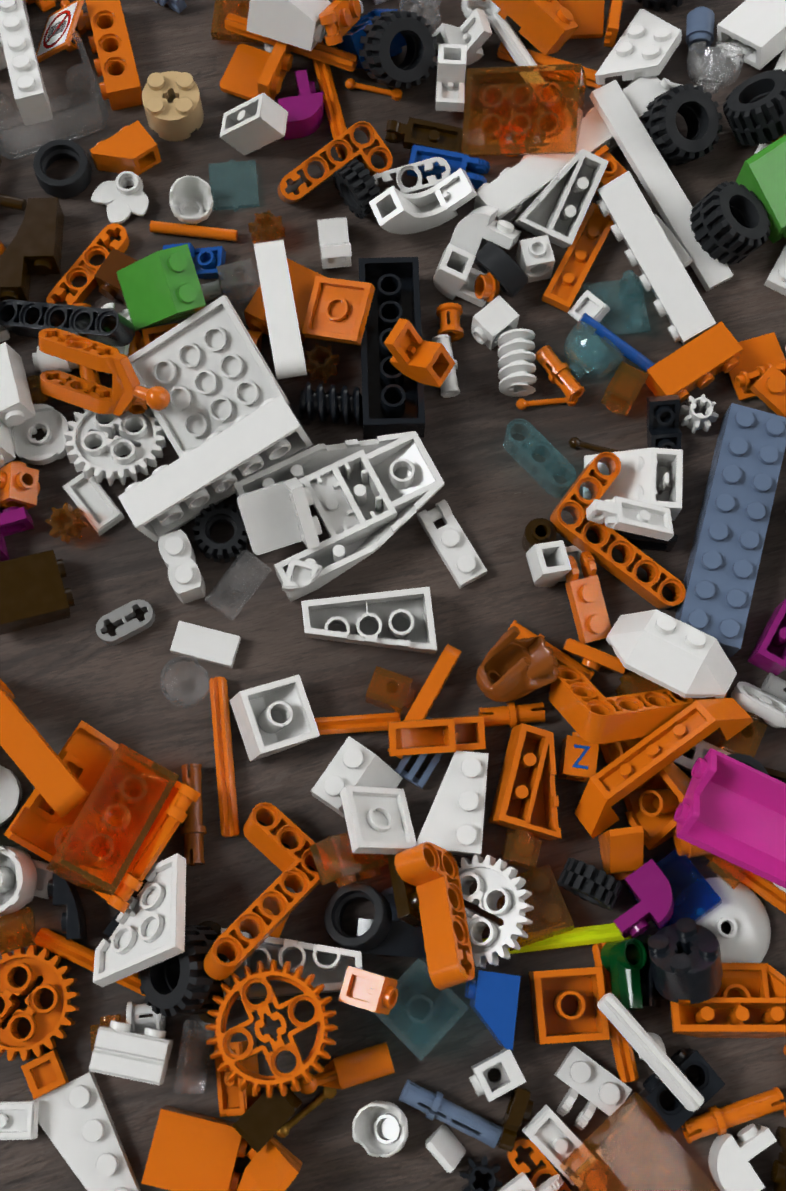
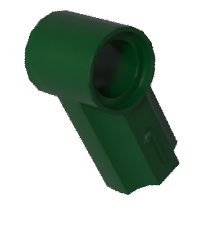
M636 938L606 943L601 950V961L604 968L610 972L612 994L616 996L627 1010H642L640 969L645 966L647 961L646 948Z

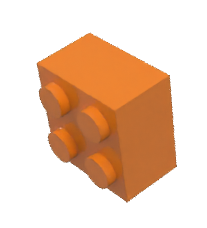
M602 967L529 971L535 1043L542 1045L610 1040L608 1019L597 1007L598 1001L605 995Z

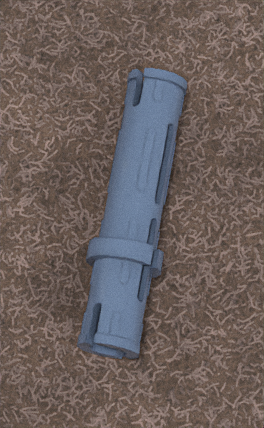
M407 1079L398 1101L404 1102L425 1113V1117L431 1121L435 1118L483 1142L491 1148H495L502 1132V1126L496 1125L443 1098L444 1094L439 1091L433 1093Z

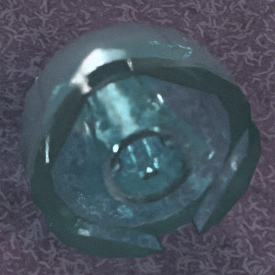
M579 320L565 339L563 347L564 355L570 362L569 369L580 379L584 375L592 379L606 377L624 360V355L607 337H600L595 333L596 329Z

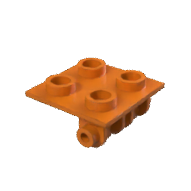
M775 332L738 342L742 346L743 351L739 357V364L729 371L728 375L738 400L742 401L756 397L749 388L772 364L786 376V359Z

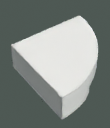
M290 558L282 591L295 592L309 587L319 577L322 565Z

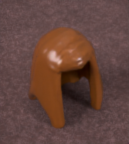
M513 626L499 638L485 656L476 673L477 686L486 698L495 702L517 700L557 680L559 673L556 667L558 665L557 658L553 656L552 648L544 646L546 640L542 636L516 639L520 631L518 627Z

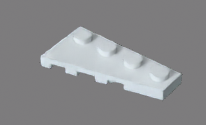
M88 1072L33 1100H39V1125L87 1191H141L93 1072Z

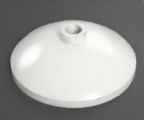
M722 877L703 879L687 887L674 903V910L669 925L675 924L681 918H691L695 920L696 924L712 931L719 941L722 963H761L764 959L771 938L770 920L758 896L742 883ZM724 921L728 922L731 926L729 934H725L721 930V924Z

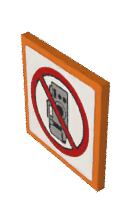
M75 0L48 16L36 52L38 63L63 50L72 52L78 49V46L73 44L72 40L75 42L81 39V35L75 28L84 0Z

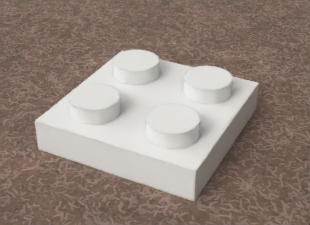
M345 785L340 791L352 853L396 855L417 845L404 789Z

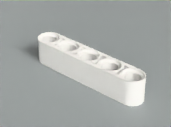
M284 240L255 243L254 250L276 379L307 375Z

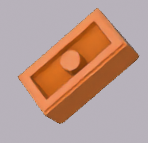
M248 1040L230 1042L231 1050L237 1055L243 1054L248 1048ZM214 1045V1051L218 1050L217 1045ZM258 1054L240 1061L244 1067L259 1074ZM221 1057L216 1058L215 1068L219 1117L243 1115L261 1096V1090L256 1097L252 1095V1084H249L244 1091H239L241 1079L237 1078L233 1082L228 1083L227 1078L231 1071L228 1068L218 1072L217 1068L223 1060Z

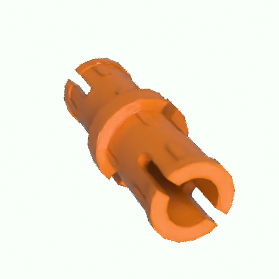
M550 345L540 348L535 354L536 360L549 374L548 379L550 382L557 384L569 402L580 398L585 392V388L572 375L570 366L558 358Z
M507 702V706L478 708V714L484 716L485 727L509 725V728H513L521 723H545L543 702L515 705L514 702Z

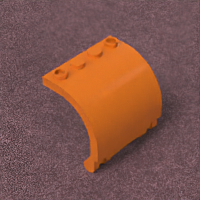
M81 720L58 756L84 786L89 796L61 818L35 788L4 835L66 872L104 898L109 905L125 913L130 905L128 903L134 891L139 892L148 872L180 823L183 824L188 816L186 811L192 802L196 803L201 794L185 783L183 784L148 764Z

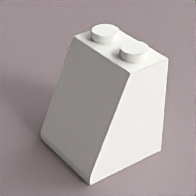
M250 0L246 31L312 51L318 42L321 43L326 33L324 25L320 23L319 14L331 2L329 0Z

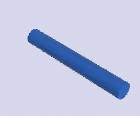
M584 313L578 321L579 324L645 372L648 368L655 365L654 362L587 313Z

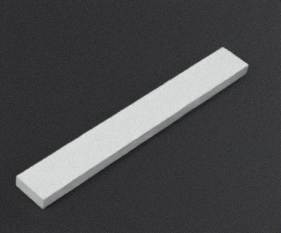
M614 80L592 91L589 96L666 226L691 257L693 262L690 266L705 291L707 292L730 280L734 275L727 263L723 264L718 259L714 260L711 258L709 253L704 252L700 243L696 241L695 234L690 226L692 224L690 215L692 214L691 210L693 207L618 82Z

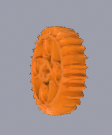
M276 959L271 960L270 969H265L263 962L259 960L257 961L256 972H253L248 965H245L243 967L245 977L241 978L233 973L231 977L235 984L232 987L224 983L221 984V988L226 993L224 998L213 996L212 999L220 1006L218 1010H208L207 1012L210 1016L215 1017L216 1021L215 1023L205 1025V1029L215 1031V1037L206 1040V1044L217 1045L218 1050L214 1051L210 1058H222L223 1062L217 1068L218 1072L230 1069L231 1073L227 1078V1082L231 1083L237 1078L241 1079L239 1091H244L249 1084H252L253 1096L256 1097L259 1094L261 1087H266L267 1098H272L274 1087H279V1091L282 1097L287 1096L288 1084L291 1083L292 1087L298 1092L301 1090L300 1078L303 1077L310 1084L313 1082L312 1075L309 1072L312 1068L320 1073L323 1072L324 1069L318 1060L320 1057L329 1060L332 1057L324 1048L326 1045H336V1041L328 1037V1032L338 1030V1026L328 1024V1018L337 1015V1012L334 1010L326 1011L325 1006L333 999L331 996L320 997L319 994L325 989L324 984H320L315 988L311 985L314 982L315 974L311 973L304 979L302 978L304 967L301 965L292 973L290 972V961L286 960L281 970L278 969ZM270 981L289 983L300 989L303 994L280 1004ZM255 984H263L266 987L267 996L262 1003L253 1004L249 1000V990ZM240 996L249 1020L227 1031V1022L231 1008ZM302 1001L311 1002L315 1010L314 1016L307 1022H300L295 1016V1008ZM274 1004V1007L278 1010L288 1008V1017L297 1028L289 1031V1023L286 1017L280 1012H273L271 1005ZM256 1012H257L258 1015H259V1018H260L259 1020H257V1018H256V1015H255ZM267 1016L272 1021H280L281 1026L276 1029L278 1034L276 1036L277 1040L272 1034H264L263 1029L268 1026ZM255 1024V1035L261 1042L265 1044L270 1043L273 1048V1051H270V1048L267 1045H261L256 1048V1037L253 1034V1032L249 1030L247 1027ZM317 1024L315 1043L307 1058L303 1060V1055L295 1035ZM237 1033L244 1034L248 1039V1048L240 1055L235 1054L230 1048V1040ZM286 1034H288L289 1043H286L284 1038ZM263 1051L269 1068L274 1075L267 1076L250 1071L240 1061ZM283 1051H290L296 1057V1066L289 1073L282 1072L277 1066V1058Z

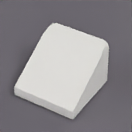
M445 1124L441 1125L425 1140L426 1148L447 1173H451L465 1155V1147Z

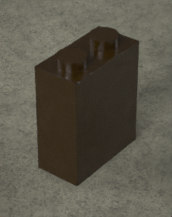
M54 550L0 562V635L70 618V607L75 606L71 588L64 589L61 579L67 577L62 559L56 560Z

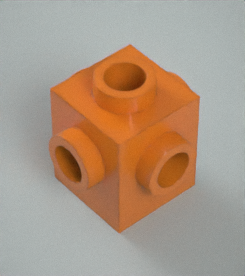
M11 461L1 467L0 508L24 507L28 510L36 506L37 496L40 492V483L38 482L39 470L27 467L26 463L20 461Z

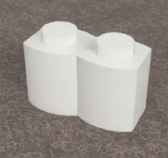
M180 529L159 536V552L168 568V578L178 599L183 604L205 597V582L196 564V556L187 535Z

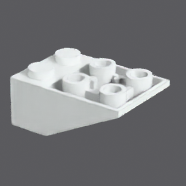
M651 447L612 452L620 459L621 470L600 500L605 501V499H613L615 496L667 507L670 508L672 521H674L682 510L683 450ZM599 454L584 455V468ZM598 462L599 472L603 475H609L608 467L604 463ZM583 487V498L590 500L591 493L589 489Z

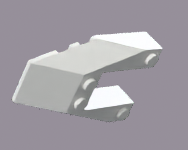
M416 431L377 436V439L362 441L357 439L345 440V443L317 444L233 483L237 498L242 494L295 477L303 487L308 486L314 501L313 505L330 538L320 542V546L305 549L274 564L281 585H283L290 558L322 565L319 577L309 587L295 592L285 591L290 602L321 588L377 551L445 484Z

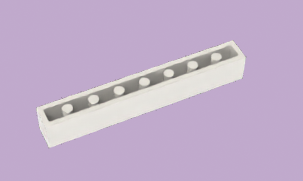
M657 76L638 77L622 90L642 124L646 122L642 117L645 112L649 111L647 109L648 104L654 101V98L669 91L660 85L661 80ZM596 107L591 108L586 116L578 122H571L558 136L548 138L542 147L534 153L532 151L528 152L514 167L504 169L494 181L480 186L476 192L474 210L483 206L499 208L495 220H505L511 223L526 210L568 161L581 149L591 153H595L604 145L610 148L609 152L615 149L618 144Z

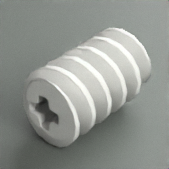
M512 329L498 337L497 345L499 348L497 355L499 357L498 368L500 369L498 372L500 380L498 389L504 395L523 397L536 391L534 387L530 386L536 383L537 377L532 374L536 371V365L532 363L536 359V355L532 352L535 350V343L531 341L534 339L535 333L530 329Z

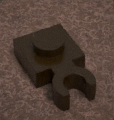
M518 1086L512 1090L503 1118L502 1132L496 1145L509 1152L513 1150L517 1131L521 1126L522 1120L528 1121L533 1109L534 1100L529 1099L531 1092Z

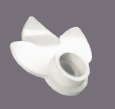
M131 171L121 172L115 181L102 182L95 189L91 197L92 202L107 205V217L111 224L125 222L132 213L137 216H144L149 207L148 196L143 192V182L137 174Z

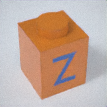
M572 732V736L567 735L562 742L558 778L588 783L589 779L596 774L599 744L585 741L577 732Z

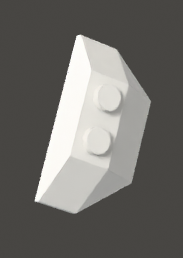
M657 609L620 615L606 638V641L612 646L624 668L684 698H724L737 674L716 638Z

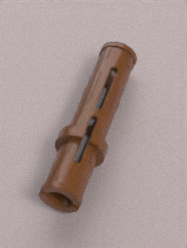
M192 763L190 767H188V764H184L181 766L182 783H185L201 794L197 802H192L186 811L188 816L183 822V827L180 828V835L184 836V858H186V866H196L197 863L198 865H204V835L207 834V827L203 826L202 764Z

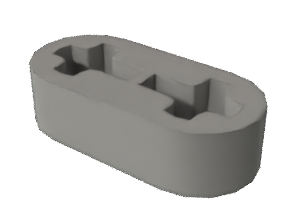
M141 599L133 600L102 616L96 623L95 630L103 643L117 645L151 627L155 621V612L147 601ZM139 608L143 612L148 610L144 614L145 620L141 622L134 618L136 616L135 610ZM112 623L114 626L124 623L115 629V636L111 637L110 634L105 633L107 631L106 625Z

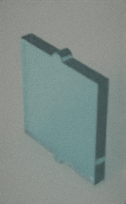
M231 159L229 162L208 164L211 194L214 201L213 211L228 209L238 211L240 208L260 207L255 160L235 162Z

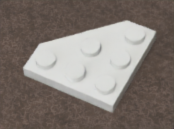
M177 853L155 863L145 877L147 882L136 898L130 897L128 901L130 905L126 912H120L115 919L119 923L108 941L103 938L95 950L93 983L100 987H105L185 952L186 858Z

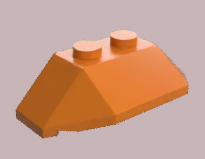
M722 963V985L718 993L711 999L698 1004H690V1000L678 999V1003L670 1001L673 1033L698 1038H775L786 1036V977L768 963Z

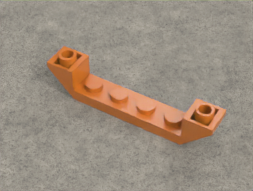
M733 698L696 700L593 775L586 785L574 814L594 839L620 820L612 809L614 804L717 730L728 741L754 722L752 717Z

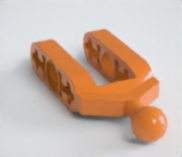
M46 328L39 331L38 340L41 352L96 371L112 374L111 389L62 371H45L40 374L41 393L95 413L114 414L119 417L128 411L137 398L145 400L147 405L155 411L166 409L169 405V392L162 386H154L150 389L140 386L128 356L121 354L117 348L62 329Z

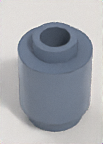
M697 7L687 14L686 43L693 52L707 51L714 41L715 14L707 7Z

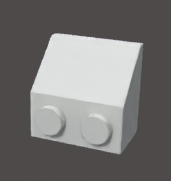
M299 674L239 691L229 700L250 762L282 752L320 736Z
M349 736L314 785L311 793L313 797L345 818L340 791L345 785L397 788L403 778L375 753Z

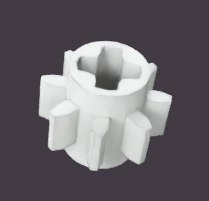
M705 394L695 399L690 395L686 400V405H682L680 408V414L684 415L681 426L686 425L692 429V433L700 429L707 432L711 427V422H715L719 414L713 412L716 402H711L705 398Z

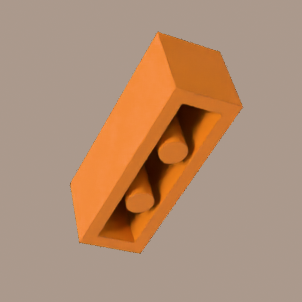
M721 321L648 368L644 382L655 396L678 395L681 404L690 396L689 392L698 387L701 390L712 383L715 379L714 376L721 371L728 373L739 364V357L743 348Z

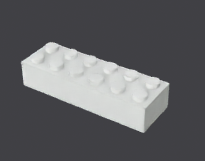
M283 396L272 397L264 401L260 408L250 415L245 414L238 417L229 428L224 431L214 432L208 436L205 443L196 448L185 450L176 461L156 468L147 479L130 484L118 498L135 528L154 542H157L159 536L171 533L196 518V516L201 515L200 511L203 508L207 511L210 509V504L214 503V505H217L219 502L235 494L233 483L294 456L313 444Z

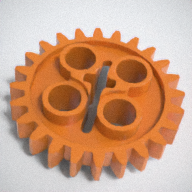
M15 945L14 955L7 948L1 949L0 997L4 1000L5 1007L0 1014V1057L7 1050L8 1061L15 1060L18 1052H20L22 1061L29 1060L31 1049L37 1057L44 1055L43 1045L50 1050L55 1049L57 1046L54 1037L56 1036L61 1039L67 1037L66 1032L62 1028L63 1025L72 1026L75 1024L68 1017L69 1012L79 1011V1007L71 1004V999L80 996V992L70 991V986L77 982V978L66 979L65 977L70 971L71 966L66 965L59 968L58 965L62 957L56 955L49 960L50 951L47 948H44L37 955V945H30L26 954L23 945ZM21 967L28 974V979L22 987L18 986L14 980L16 971ZM42 976V983L30 993L32 988L35 986L38 977ZM45 989L51 990L54 995V1002L47 1009L40 1003V995ZM28 995L24 1001L28 1005L27 1008L16 1010L21 1003L17 999L18 996ZM15 1011L7 1027L2 1028V1022ZM23 1017L28 1019L31 1024V1031L26 1037L21 1036L17 1030L18 1022Z

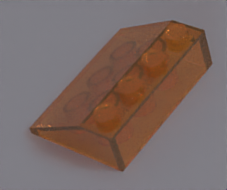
M582 64L467 68L461 153L469 156L576 154L586 89V75Z
M637 1092L630 1096L560 1165V1168L579 1191H718Z

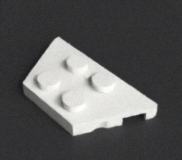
M639 9L595 74L596 85H604L606 78L622 75L623 81L634 80L638 77L660 75L682 41L681 30L645 9Z

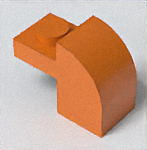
M399 318L384 341L385 346L393 355L390 359L391 364L405 376L416 382L440 388L455 365L454 360L442 343L423 340L407 319Z

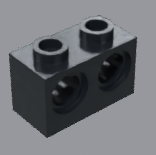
M682 1048L670 1057L684 1075L689 1066L695 1065L697 1067L699 1078L693 1086L704 1097V1103L699 1109L725 1085L697 1050L689 1048L685 1051ZM655 1073L642 1084L645 1089L639 1096L663 1125L672 1132L678 1130L699 1110L697 1109L694 1112L688 1111L675 1095L673 1104L668 1108H662L659 1096L668 1087Z

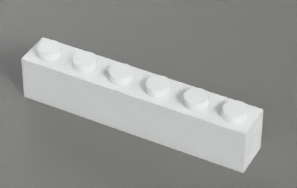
M630 171L597 189L600 200L596 201L602 215L604 217L608 215L611 217L614 225L610 226L615 238L618 242L624 240L628 248L624 253L631 266L638 265L642 275L639 276V280L645 291L652 290L657 300L653 301V304L660 317L666 315L671 323L667 329L674 342L681 341L684 346L715 326L714 318Z

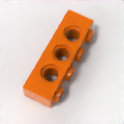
M85 0L88 12L83 13L87 31L92 30L93 35L88 36L92 53H98L99 57L94 59V64L98 77L103 76L104 82L99 83L103 100H109L112 111L143 105L142 88L120 0Z

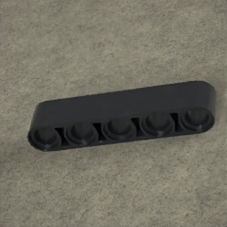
M12 299L0 302V325L19 336L38 338L39 331L46 328H57L109 346L118 347L128 345L135 336L134 325L112 309Z

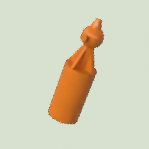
M387 1042L333 1058L323 1068L322 1073L318 1072L316 1075L310 1073L313 1078L311 1084L305 1081L303 1077L300 1078L301 1090L298 1092L309 1095L315 1092L317 1086L343 1090L394 1074L395 1070ZM291 1085V1092H297Z

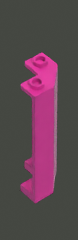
M710 748L705 757L698 758L693 765L691 771L692 778L686 794L676 809L674 821L677 822L676 837L786 888V783Z

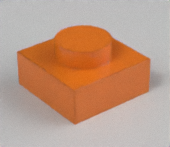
M56 1049L21 1066L33 1099L39 1098L69 1082Z

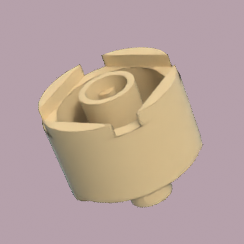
M166 71L162 73L155 72L148 76L147 83L142 91V102L149 127L152 131L154 130L158 133L159 137L167 141H182L191 137L190 133L196 129L199 130L204 120L199 88L192 75L187 72Z

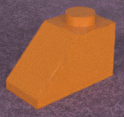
M643 825L610 829L598 836L603 870L606 874L614 875L616 880L621 881L643 866Z

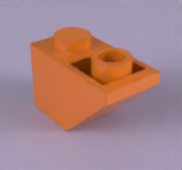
M138 120L131 125L124 126L113 136L98 142L93 148L89 149L95 167L99 171L113 173L131 171L139 176L161 162L157 143Z

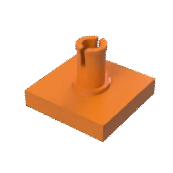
M316 276L301 334L306 338L361 345L375 287L372 283Z

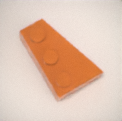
M491 0L501 9L498 14L504 20L509 16L521 27L518 32L544 56L559 52L579 27L573 20L572 13L567 8L562 7L557 0Z

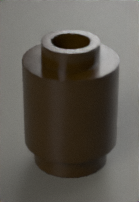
M536 518L527 524L522 537V547L525 552L534 544L555 541L556 528L553 523L544 518Z

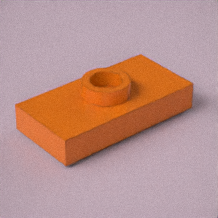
M571 638L566 639L562 651L583 659L581 664L598 672L600 667H603L620 675L625 672L626 668L615 656Z

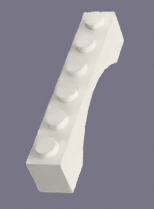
M0 0V36L14 98L24 125L29 126L53 120L31 36L30 19L25 0Z

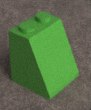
M785 134L745 160L736 179L738 185L742 184L749 191L756 194L755 196L761 200L764 209L767 210L768 219L771 223L769 228L771 233L768 238L773 244L783 237L786 239Z
M188 244L157 251L116 272L135 331L189 318L206 306Z

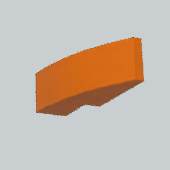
M474 715L388 722L389 756L486 749L484 716Z

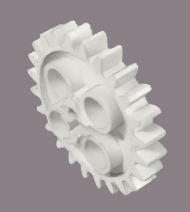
M150 408L142 414H132L127 411L120 417L114 414H99L84 409V414L79 412L73 413L75 421L67 422L70 431L64 432L65 439H67L64 446L69 462L74 463L76 472L83 471L85 479H89L94 475L96 484L107 478L109 486L113 485L115 479H119L120 483L125 485L126 477L129 476L136 482L138 481L136 473L141 472L146 476L149 475L147 466L156 468V458H163L162 448L166 447V435Z
M474 854L472 863L469 859L462 857L461 868L458 867L463 899L504 921V924L499 926L494 921L482 917L479 913L465 907L473 960L476 967L483 969L486 967L487 961L491 965L498 966V955L509 960L510 953L508 948L521 949L516 939L518 936L528 938L529 935L522 930L523 925L533 924L532 920L525 917V912L534 910V906L524 901L532 893L526 889H521L527 881L521 877H516L518 873L516 868L512 866L507 868V862L501 859L496 862V858L490 855H486L483 860V857ZM474 881H477V889L470 895V886ZM504 895L505 904L500 910H497V900ZM489 926L490 935L488 939L483 942L481 936L482 932L486 927Z

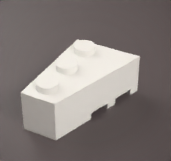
M456 750L417 839V845L430 842L449 851L452 855L471 857L474 854L481 855L489 753Z

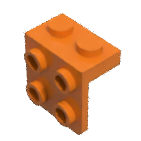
M277 41L270 53L246 44H239L219 83L220 90L246 100H250L264 92L274 100L276 95L279 94L285 75L290 71L293 63L290 45Z

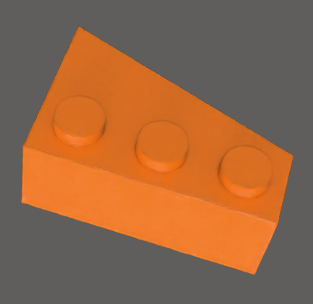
M524 723L512 728L489 823L549 841L562 839L561 828H559L557 807H559V798L556 796L555 775H557L553 732Z

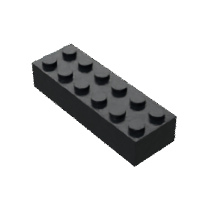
M418 257L359 258V282L372 283L375 287L361 342L363 439H377V436L411 431H416L420 438H424V384L410 379L397 370L390 362L393 355L384 344L399 318L409 320L422 338Z

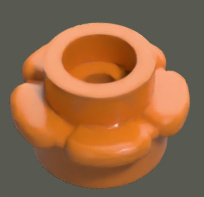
M487 272V275L480 274L476 278L474 286L476 297L491 302L499 294L500 282L490 272Z

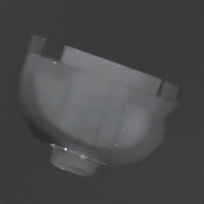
M707 41L693 43L688 49L687 73L689 79L695 85L703 87L704 93L709 91L711 94H716L719 92V89L727 88L738 79L745 56L741 47L723 41H716L715 47H706Z

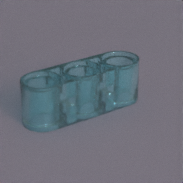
M521 418L510 421L507 425L503 441L506 451L548 494L556 498L564 497L576 479V470L573 465L530 422ZM518 433L523 435L525 439L518 441L513 439L511 435ZM537 454L542 455L543 457H545L546 461L537 462L533 459L532 456ZM563 476L567 483H557L553 477Z

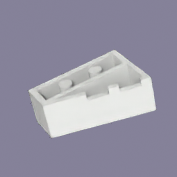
M581 149L568 161L517 218L513 225L536 236L548 235L549 241L565 249L571 246L609 161L585 149Z

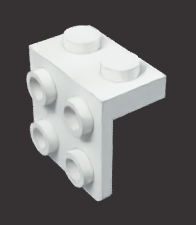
M296 477L238 496L237 504L254 554L261 555L303 541L308 549L320 546L318 535L322 534V529L318 517H312L309 506L314 504L311 491L308 486L303 487Z

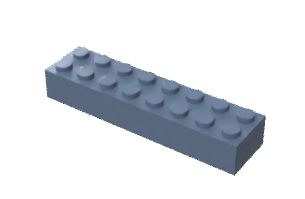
M731 403L722 417L683 581L686 594L684 601L678 605L675 619L716 638L727 657L730 658L741 649L786 447V417Z

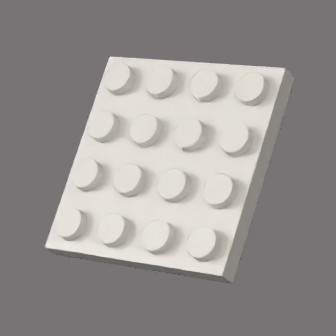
M222 295L128 357L138 377L140 386L149 389L154 386H162L169 392L170 403L166 409L160 411L151 410L178 456L189 448H196L205 443L207 437L214 432L224 431L229 428L238 417L245 414L250 415L258 410L261 404L269 398H277L282 395L287 404H290L226 295Z

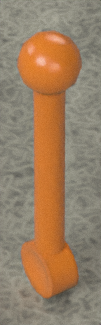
M352 78L347 79L345 82V86L349 90L357 88L391 96L394 101L402 99V90L399 88H394L393 90L357 83Z
M567 397L529 401L520 398L516 401V407L519 410H524L529 406L564 403L568 406H575L578 399L569 402Z

